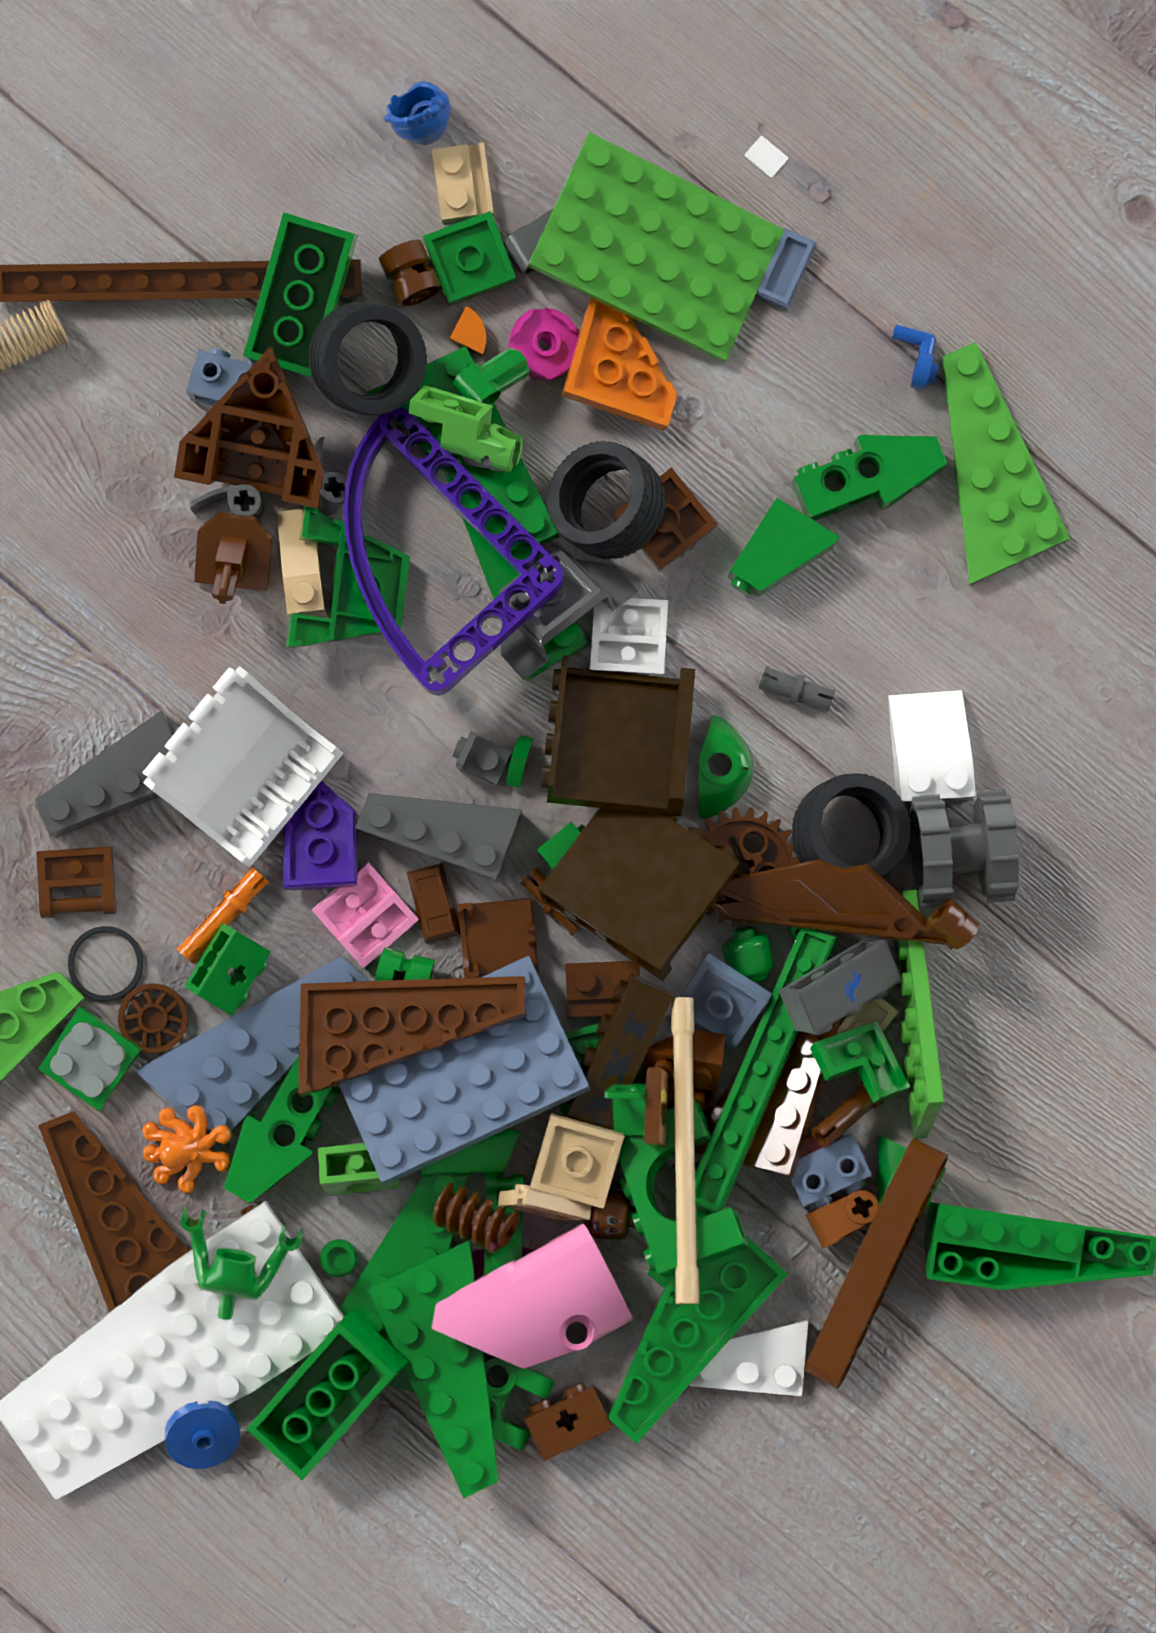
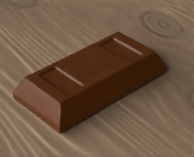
M439 863L406 872L425 944L460 935L443 864Z

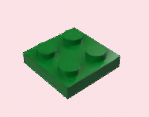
M491 211L423 236V241L442 286L448 307L517 282Z

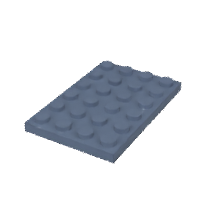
M529 956L483 976H524L526 978V1017L339 1084L380 1181L384 1186L591 1090Z

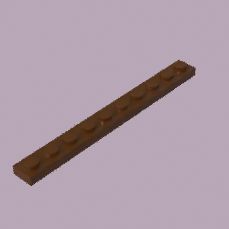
M361 259L351 260L341 297L362 296ZM269 261L0 265V302L259 298Z

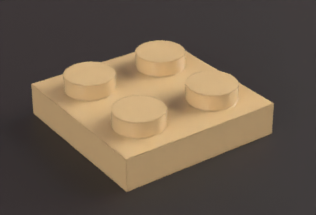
M551 1113L530 1188L604 1208L624 1139V1133Z

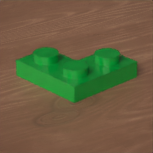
M877 1021L817 1041L810 1047L826 1081L857 1070L873 1104L904 1093L910 1088Z

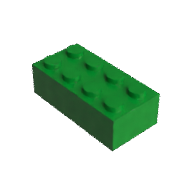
M283 212L243 357L258 361L267 349L272 346L281 368L312 377L308 356L311 339L324 317L338 308L358 235Z
M352 1310L337 1323L246 1429L297 1477L303 1480L406 1365L408 1360Z

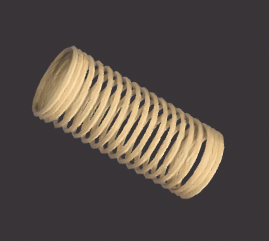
M50 300L40 303L44 318L38 306H34L45 334L32 309H28L39 337L26 312L22 311L33 340L20 314H16L28 344L14 317L11 316L10 319L21 345L8 320L4 319L16 350L2 322H0V329L11 352L10 354L0 336V345L4 352L3 355L0 350V369L2 371H5V366L10 369L11 363L17 366V360L23 363V357L27 361L29 360V355L35 358V352L41 355V349L46 353L47 347L53 350V344L59 347L62 344L68 343L67 335Z

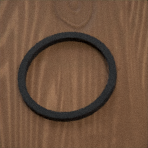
M100 926L83 933L74 942L68 956V971L75 987L87 997L100 1001H111L128 994L138 983L143 970L142 952L135 939L127 932L111 926ZM99 932H113L123 936L130 942L137 957V969L134 978L126 988L112 995H97L88 991L78 981L74 970V958L77 949L85 939Z

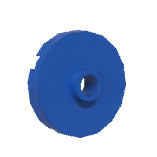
M207 1400L208 1404H198V1401L176 1410L167 1421L164 1438L167 1452L176 1463L193 1469L214 1467L229 1459L238 1448L241 1437L237 1416L230 1407L218 1401Z

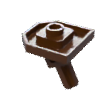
M218 512L201 525L197 531L194 582L214 585L212 597L219 600L220 604H226L227 601L233 600L236 588L268 591L273 536L254 516Z

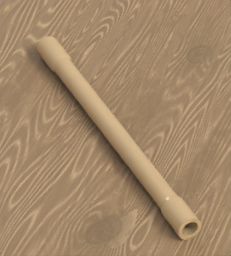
M676 997L671 1001V1031L674 1037L677 1220L676 1304H699V1272L696 1265L692 1041L694 1033V998Z

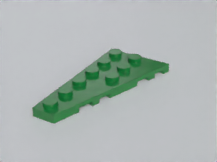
M433 1173L432 1177H422L341 1305L340 1311L344 1317L353 1310L393 1346L368 1289L449 1250L453 1234L448 1232L446 1227L440 1228L434 1224L433 1212L443 1189L449 1183L454 1182V1194H456L459 1188L465 1187L467 1176H456V1173ZM404 1368L387 1385L414 1392Z
M699 1207L696 1213V1220L713 1213ZM748 1236L746 1237L750 1247L697 1266L699 1272V1304H676L675 1274L668 1277L608 1415V1419L636 1444L788 1275L784 1269Z
M471 1240L368 1289L394 1348L408 1360L403 1368L463 1499L499 1482L495 1439L490 1412V1396L488 1395L485 1354L484 1351L432 1329L437 1303L476 1281Z

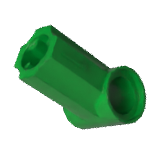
M510 347L481 366L479 363L471 364L456 376L453 385L463 397L492 405L503 391L528 377L530 369L521 351Z

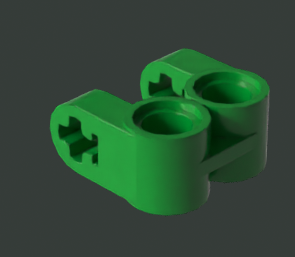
M491 1356L485 1360L486 1371L492 1366L500 1365L508 1371L509 1375L506 1383L502 1385H494L487 1378L488 1395L490 1396V1404L493 1408L491 1421L494 1439L516 1449L524 1450L531 1432L500 1417L514 1385L541 1397L548 1398L555 1380L532 1368L527 1367L523 1369L500 1358Z

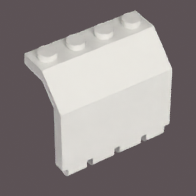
M239 666L236 671L230 667L212 687L218 693L214 697L207 693L188 716L194 721L190 727L183 723L164 745L169 750L166 756L159 752L142 773L147 776V779L143 782L146 786L250 868L339 760L343 752L295 715L255 678Z

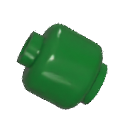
M742 927L731 932L732 937L722 945L725 964L754 983L768 977L767 973L774 966L768 936L761 932H754L753 927Z

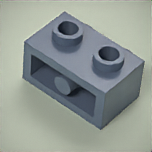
M209 348V352L198 349L186 389L189 398L214 406L257 360L245 358L244 362L231 359V355L228 352L220 349Z
M848 1134L835 1140L828 1148L820 1147L800 1156L794 1177H788L800 1205L805 1207L810 1204L812 1210L830 1203L832 1201L830 1195L843 1188L845 1193L849 1194L866 1186L864 1179L872 1174L853 1134Z

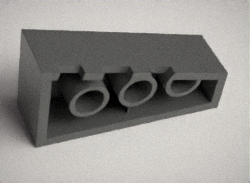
M162 710L36 799L50 835L57 838L160 797L143 783L147 776L142 772L159 752L164 756L169 752L164 745L174 735L168 716Z
M368 793L356 829L360 833L497 882L522 816V809Z

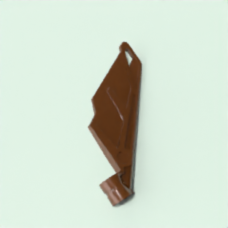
M820 859L734 877L721 894L735 900L720 902L717 899L712 905L717 912L728 920L947 945L951 950L953 948L960 949L972 940L980 927L979 923L967 912L965 913L964 909L953 899H948L941 903L926 918L868 864L842 869Z

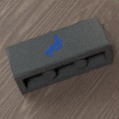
M865 938L778 991L794 1029L811 1033L812 1035H820L832 1029V1023L840 1018L850 1017L862 1010L861 1005L871 999L875 1000L888 995L891 992L890 988L901 982L902 979L885 940Z

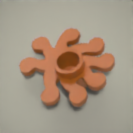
M193 1105L187 1111V1117L191 1122L195 1123L194 1128L186 1121L177 1118L173 1108L166 1107L159 1113V1122L165 1127L174 1129L176 1133L160 1129L156 1122L152 1121L146 1123L142 1129L143 1136L147 1141H161L159 1147L149 1144L144 1147L142 1152L147 1162L155 1163L159 1160L162 1162V1165L157 1166L153 1171V1179L158 1184H166L170 1180L171 1175L180 1172L187 1166V1171L178 1180V1188L186 1194L192 1193L195 1190L196 1182L194 1179L199 1175L204 1163H214L218 1171L224 1172L230 1168L232 1162L231 1156L228 1153L216 1152L210 1149L216 1142L225 1144L230 1141L232 1137L231 1130L226 1125H219L211 1133L206 1134L207 1116L205 1109L199 1105Z

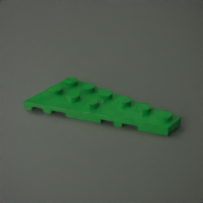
M464 346L428 363L424 374L425 377L419 390L424 385L462 396L453 385V381L461 371L474 363L467 347ZM387 383L368 391L367 394H373L381 390ZM410 401L401 407L409 411ZM493 403L491 424H497L507 429ZM413 415L441 444L443 424L439 422L430 423L419 416ZM395 419L392 420L399 428L406 432L403 420L397 422ZM423 441L416 443L429 456L432 446ZM450 453L541 546L560 538L522 458H520L517 466L514 465L511 472L490 470L489 468L465 465L460 455ZM448 466L441 468L454 481L457 475L456 470ZM468 492L469 497L479 506L482 500L481 495L477 492ZM501 517L493 518L495 523L504 531L507 522ZM524 542L517 543L524 552L532 551V547Z

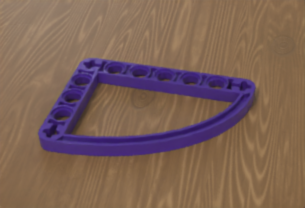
M400 407L392 412L381 414L370 426L355 452L345 486V536L351 564L372 617L389 646L425 691L436 696L444 695L562 588L564 583L562 567L447 450L441 448V444L412 414H409V411ZM395 419L397 422L403 420L404 428L410 435L407 440H405L404 435L395 428L390 431L391 420ZM386 441L520 575L426 662L406 639L387 609L377 588L364 541L363 499L366 483L374 460ZM418 442H427L432 446L429 456L422 459L414 457L411 453L413 446ZM448 466L456 470V478L451 483H440L436 479L437 472L443 467ZM468 492H477L481 495L482 500L478 507L467 509L461 504L462 497ZM494 517H501L507 522L506 529L496 535L489 533L486 530L487 522ZM524 542L532 547V553L528 558L518 560L511 555V550L517 543ZM537 560L539 566L546 573L554 571V582L550 584L545 580L539 583L541 580L540 574L534 567ZM525 593L530 598L528 607L520 611L512 609L509 606V600L514 594ZM488 618H497L503 624L502 630L493 636L486 635L481 629L484 621ZM461 643H470L475 648L473 657L467 661L458 660L454 656L455 648ZM448 656L452 665L458 670L453 672L450 666L443 673L445 679L443 683L440 684L434 681L430 684L431 677L429 673L432 670H435L437 673L444 670L447 664L443 659Z

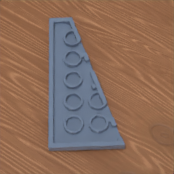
M340 956L146 1064L135 1072L189 1122L191 1121L187 1117L188 1109L193 1105L202 1106L207 1116L206 1134L211 1133L219 1125H226L232 1132L293 1066L299 1056L301 983L359 982L369 980L343 956ZM216 1142L214 1145L219 1147L221 1143Z

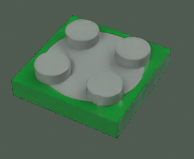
M79 1007L38 1069L90 1106L101 1111L142 1051V1048L84 1007Z

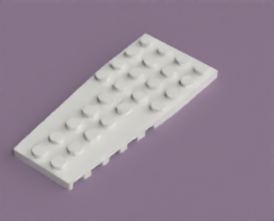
M266 1201L206 1240L210 1267H212L218 1249L230 1248L253 1254L256 1257L255 1275L256 1277L259 1275L265 1262L278 1244L279 1234L283 1226ZM285 1230V1235H286L288 1238H291V1237L289 1236V1234L287 1233V1231ZM298 1248L288 1252L272 1282L257 1300L236 1298L233 1318L230 1320L218 1317L221 1294L205 1291L199 1287L192 1249L157 1274L120 1306L118 1305L100 1322L80 1335L76 1341L51 1358L42 1368L30 1377H27L13 1391L0 1400V1421L54 1499L65 1496L164 1441L167 1421L176 1410L184 1405L198 1401V1404H208L207 1400L218 1401L228 1406L255 1391L318 1347L337 1323L344 1318V1315Z

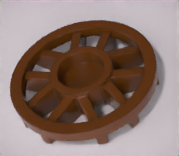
M156 983L145 984L135 988L124 998L118 1013V1025L121 1034L140 1046L142 1052L161 1053L171 1049L183 1039L188 1026V1010L183 998L172 988ZM148 990H162L155 1003ZM143 992L148 1001V1004L144 1007H141L137 1000L133 998ZM169 993L175 1000L165 1009L161 1006V1003ZM131 1001L139 1013L125 1016V1011ZM178 1004L181 1008L182 1019L169 1015ZM138 1019L140 1026L127 1031L125 1021ZM169 1020L182 1023L178 1033L166 1027ZM143 1031L142 1045L137 1043L130 1035ZM162 1031L175 1037L163 1046ZM149 1033H156L157 1047H147Z

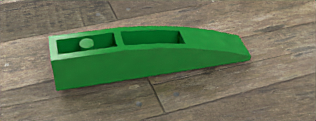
M929 1203L924 1236L927 1279L1009 1290L1154 1274L1156 1260L1155 1236L942 1203Z

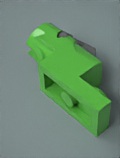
M424 385L410 400L409 414L419 416L430 423H442L441 448L450 453L460 455L465 465L511 472L514 465L517 466L523 450V437L497 424H491L492 405Z

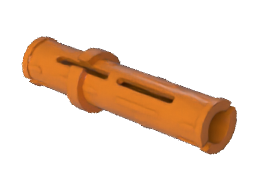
M251 866L250 870L231 891L227 889L222 894L224 898L176 949L186 959H189L192 964H195L206 951L221 924L224 923L229 926L240 913L245 914L249 909L247 905L270 882Z

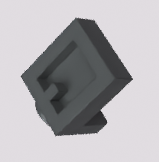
M470 731L467 739L462 736L460 737L452 757L458 759L456 762L457 769L497 786L512 751L481 738L477 733Z

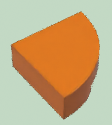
M466 306L450 336V341L461 347L466 346L468 350L483 357L487 344L486 330L477 313Z

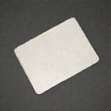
M760 136L745 153V157L771 178L788 160L784 153L763 136Z

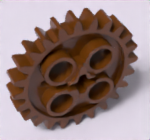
M734 807L732 818L728 819L723 811H720L718 813L719 823L717 825L707 818L705 824L709 831L705 833L699 830L708 838L707 842L716 848L723 846L732 852L733 850L730 847L728 838L734 837L742 861L744 863L751 862L752 864L748 874L757 873L762 868L776 869L801 863L797 857H792L791 852L795 851L793 843L788 844L786 841L791 834V830L780 833L777 830L781 823L780 819H777L771 825L766 823L768 818V812L766 811L759 819L754 818L752 807L748 809L745 817H741L738 808ZM748 834L758 835L763 841L762 850L758 853L748 852L743 846V838ZM720 894L717 898L720 902L729 901L723 894ZM711 906L705 915H710L715 909ZM719 913L718 923L721 924L725 918ZM732 920L733 927L736 928L740 921ZM746 922L748 927H753L754 922Z

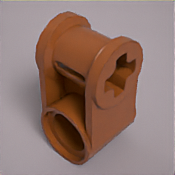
M860 1188L837 1199H833L822 1207L809 1211L805 1214V1217L821 1247L825 1248L873 1221L879 1204L872 1192ZM857 1197H861L864 1201L871 1200L872 1204L867 1207L869 1213L865 1216H862L859 1211L853 1213L851 1210L856 1206L854 1199Z

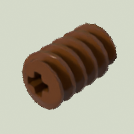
M454 1182L449 1183L443 1189L435 1204L433 1212L434 1224L440 1228L446 1227L448 1232L452 1234L459 1233L460 1237L464 1240L469 1241L472 1239L474 1245L479 1247L485 1246L486 1250L491 1253L499 1252L512 1239L519 1222L520 1213L514 1211L506 1219V1206L500 1205L495 1212H492L493 1200L488 1198L482 1206H479L481 1194L475 1192L467 1200L468 1188L462 1186L454 1194Z

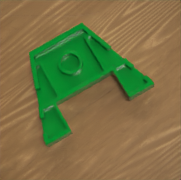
M304 506L299 540L337 546L329 619L292 613L289 620L286 648L294 649L382 634L359 588L349 556L345 536V523L336 518L332 519L319 512L317 508ZM364 535L368 560L377 588L387 609L399 629H401L410 556L369 535Z

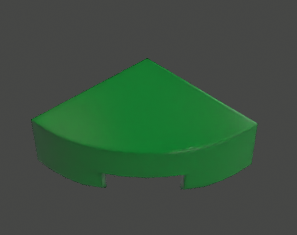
M520 735V738L518 737L506 779L507 785L520 788L533 738Z

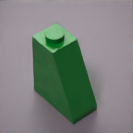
M776 498L729 571L728 578L733 580L731 586L746 596H750L753 593L759 597L832 550L839 536L779 498Z

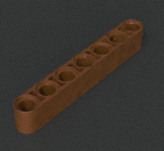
M915 1138L908 1145L807 1359L804 1372L836 1389L843 1383L948 1160V1154Z

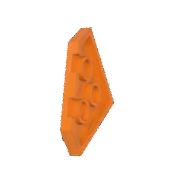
M590 297L561 396L665 431L669 426L677 392L670 381L667 382L658 366L659 360L645 337L642 338L633 322V318Z

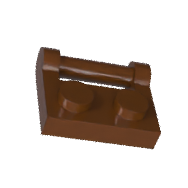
M113 847L36 851L41 919L53 918L54 914L103 911L104 914H116L117 901L114 881ZM102 885V896L65 899L52 898V888Z

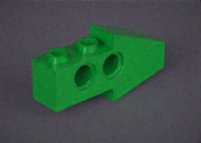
M859 435L854 442L857 452L853 453L851 449H847L831 457L832 462L819 466L817 462L799 468L797 470L798 475L793 478L792 486L804 515L814 521L875 497L882 511L941 473L946 467L947 461L936 436ZM864 462L873 464L877 469V475L873 478L863 477L859 473L858 465ZM828 476L839 477L843 482V489L836 492L830 491L826 488L824 479Z
M298 1056L262 1121L252 1115H247L244 1120L223 1189L248 1203H252L312 1157L316 1151L303 1143L306 1138L310 1141L314 1139L323 1121L317 1119L324 1106L332 1107L341 1088L335 1085L311 1094L314 1100L312 1109L307 1113L297 1111L294 1106V1098L299 1093ZM282 1124L290 1125L295 1131V1139L288 1146L279 1144L275 1137L277 1128Z

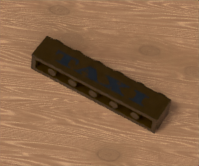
M632 973L629 974L626 981L620 979L612 995V1000L616 1001L610 1015L607 1013L603 1014L597 1026L596 1034L600 1035L595 1048H587L580 1063V1067L584 1069L583 1074L591 1090L566 1101L568 1105L562 1115L563 1117L611 1129L614 1123L613 1098H605L604 1092L613 1084L633 1083L673 999L671 991ZM541 1148L539 1149L532 1164L533 1169H535Z

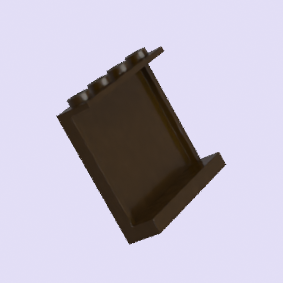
M563 655L561 669L554 668L552 691H559L558 701L550 700L548 723H555L554 733H547L544 755L551 756V765H543L541 788L548 789L547 803L681 817L685 793L696 669L681 667L679 679L570 668L567 667L568 656Z
M599 808L539 887L540 896L544 903L652 975L664 981L672 970L671 960L733 877L742 876L740 864L737 862L739 859L729 849L723 846L717 849L707 842L708 838L694 827L686 829L678 824V819L675 816Z

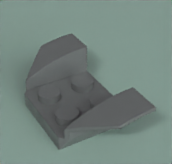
M559 546L548 552L562 567L564 575L562 588L501 643V656L523 681L549 661L544 645L590 609L603 601L613 612L638 593V590L616 566L575 559L570 553ZM538 561L534 564V567L540 574L541 580L539 583L546 580L551 584L555 581L553 570L546 573L539 566ZM518 575V576H517L516 578H514L511 582H509L507 585H505L503 588H501V589H500V594H501L510 584H512L520 575ZM516 593L509 600V606L517 611L524 610L530 603V598L525 593Z

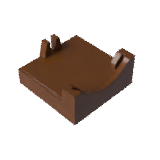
M672 467L660 476L665 489L664 493L666 494V508L662 523H660L659 529L652 539L641 549L659 572L678 557L684 556L687 550L693 549L697 542L717 527L715 520ZM629 501L614 512L613 519L615 521L627 509Z
M532 898L457 904L464 978L486 976L527 956L530 957L536 972H539Z

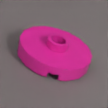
M532 309L524 313L514 323L509 333L508 349L510 347L514 350L519 349L525 356L530 369L529 377L534 380L551 381L561 378L568 373L579 332L572 320L556 309ZM544 341L547 343L549 350H541L538 342Z

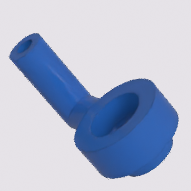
M895 325L892 339L920 346L910 387L924 391L926 384L934 385L939 364L933 363L936 337L931 333Z

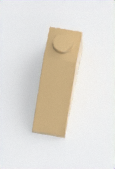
M303 509L277 512L287 614L289 618L292 613L325 617L327 616L318 543L299 540Z

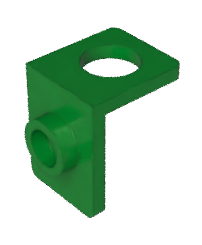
M613 1084L604 1094L605 1098H613L614 1131L624 1133V1136H644L646 1084Z

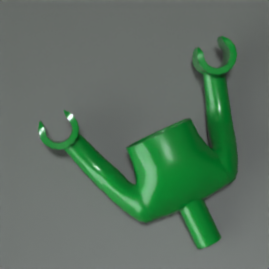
M186 1206L183 1210L180 1224L191 1235L194 1268L198 1285L202 1290L221 1294L218 1317L230 1320L233 1318L236 1298L257 1300L266 1291L288 1252L299 1248L303 1237V1230L300 1228L298 1237L293 1239L285 1235L286 1225L282 1226L277 1246L256 1277V1257L251 1253L230 1248L218 1249L212 1267L209 1266V1254L202 1226L206 1211L202 1209L199 1219H191L187 1214L189 1207Z

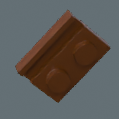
M633 961L566 963L568 1018L603 1016L604 1013L610 1015L616 1001L612 1000V995L620 979L626 981L630 973L640 977V966Z

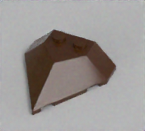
M272 346L223 395L200 422L180 440L174 478L211 485L216 481L231 485H251L259 491L282 495L281 501L318 508L325 470Z

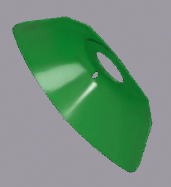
M715 715L711 717L710 726L701 747L698 762L699 817L701 819L714 817L720 811L724 812L734 805L748 790L753 776L752 754L745 740L732 725ZM723 753L730 758L732 767L727 775L718 777L710 772L708 762L712 755Z

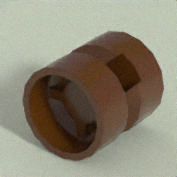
M421 240L403 242L390 248L378 258L386 278L394 281L391 285V290L399 307L404 308L417 305L435 296L442 289L434 268L426 266L430 260Z

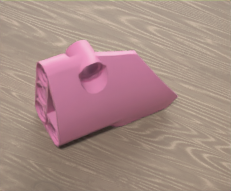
M579 1224L552 1239L543 1247L516 1262L513 1260L437 1303L432 1329L524 1369L575 1350L585 1349L591 1343L629 1323L633 1318L589 1231L584 1224ZM573 1322L582 1323L586 1330L584 1339L579 1343H570L566 1338V1329Z

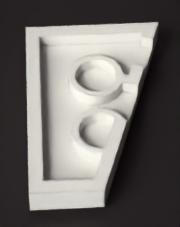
M808 1320L744 1336L732 1337L689 1386L802 1396Z

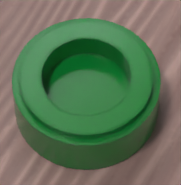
M332 1240L321 1250V1267L327 1274L333 1277L346 1276L357 1265V1250L347 1240Z

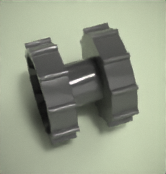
M1005 789L977 791V799L974 804V824L950 826L948 825L945 801L940 799V794L912 796V804L909 809L911 821V838L909 841L912 874L917 890V898L921 902V908L938 907L941 903L950 899L951 894H953L952 874L978 872L981 893L986 897L987 903L1015 901V894L1017 889H1019V854L1016 821L1011 805V797L1006 795Z

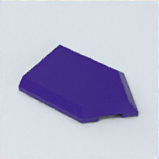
M322 780L283 827V888L286 890L344 888L357 885V812Z

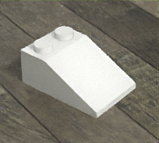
M962 690L889 695L888 703L895 790L900 795L901 800L904 801V805L912 804V796L940 794V799L945 802L970 801L976 796L973 758Z

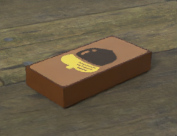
M648 1067L646 1072L644 1142L651 1147L666 1148L669 1072L660 1067Z

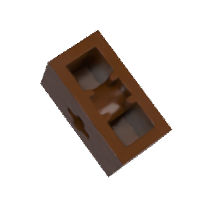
M584 1382L577 1383L563 1391L564 1398L551 1403L549 1398H546L529 1407L531 1413L525 1416V1421L544 1461L613 1429L593 1384L585 1387ZM566 1409L569 1414L576 1412L577 1417L573 1419V1427L568 1428L565 1423L558 1425L557 1421L561 1418L560 1411Z

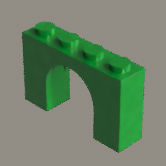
M694 1100V1147L708 1143L711 1133L701 1105ZM675 1107L667 1110L666 1148H655L645 1144L644 1136H624L616 1165L621 1163L625 1175L624 1178L620 1179L624 1194L628 1200L633 1199L637 1213L632 1214L636 1230L640 1236L645 1234L649 1246L648 1249L644 1250L648 1266L651 1271L657 1270L658 1275L664 1278L674 1275L677 1268V1222L667 1219L660 1212L654 1199L653 1186L660 1167L665 1161L675 1155ZM732 1207L696 1220L697 1266L750 1247L738 1211Z

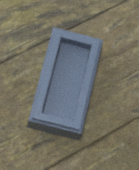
M783 228V235L755 297L787 310L817 242Z

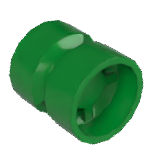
M384 947L375 981L398 980L395 979L397 971L406 972L404 980L432 979L435 960L418 955L407 959L405 952Z

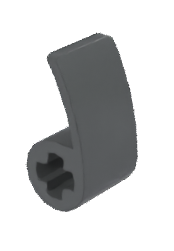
M320 437L314 445L319 458L321 457L325 437ZM325 472L320 503L317 508L319 512L325 515H332L342 506L345 500V486L347 478L338 472Z
M245 484L216 489L190 502V509L193 514L228 499V505L232 514L254 516L259 520L264 512V503L259 492L251 485ZM250 497L255 505H249L250 510L244 512L238 503H243L242 498Z

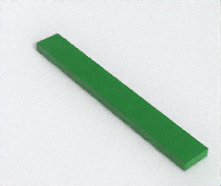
M800 928L696 1170V1206L712 1213L724 1209L799 1031L794 1029L778 990L830 960L838 941L836 937L819 930Z

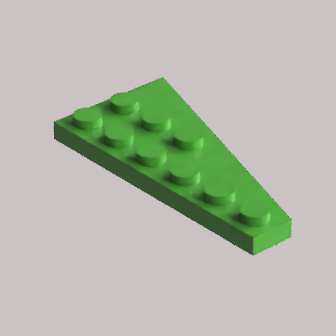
M976 342L945 355L941 359L946 403H948L950 419L949 428L953 444V461L959 510L962 518L963 543L967 559L969 586L1070 539Z
M902 890L900 894L919 911L917 890ZM897 939L896 952L901 965V991L904 1009V1021L900 1022V1038L902 1044H906L907 1057L904 1059V1070L910 1086L909 1110L911 1114L912 1139L927 1138L944 1103L924 944L923 942Z

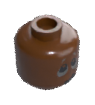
M609 1190L604 1208L592 1205L590 1219H583V1224L589 1229L590 1235L595 1239L623 1240L628 1235L629 1227L636 1228L632 1214L637 1213L635 1205H630V1200L626 1198L624 1191Z

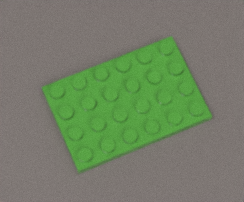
M589 132L527 266L702 353L725 362L783 235L784 229Z

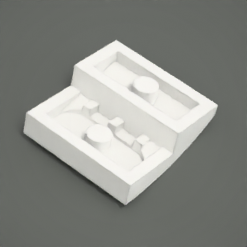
M630 598L613 612L603 601L594 606L590 669L664 674L668 600Z

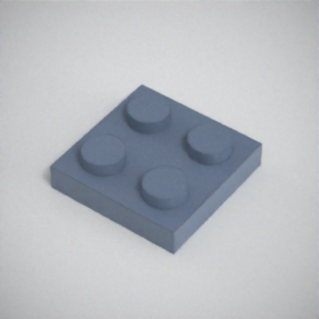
M708 953L680 997L694 998V1028L726 1034L724 1047L733 1052L768 1002L772 993Z

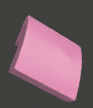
M368 861L357 869L356 886L335 888L311 909L362 968H365L382 953L384 947L390 946L419 920Z

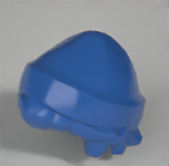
M421 81L413 85L407 93L399 97L397 95L391 96L390 104L386 106L387 115L384 117V120L391 124L392 129L400 138L421 145H429L439 140L447 127L451 113L450 101L447 94L438 86L430 82Z

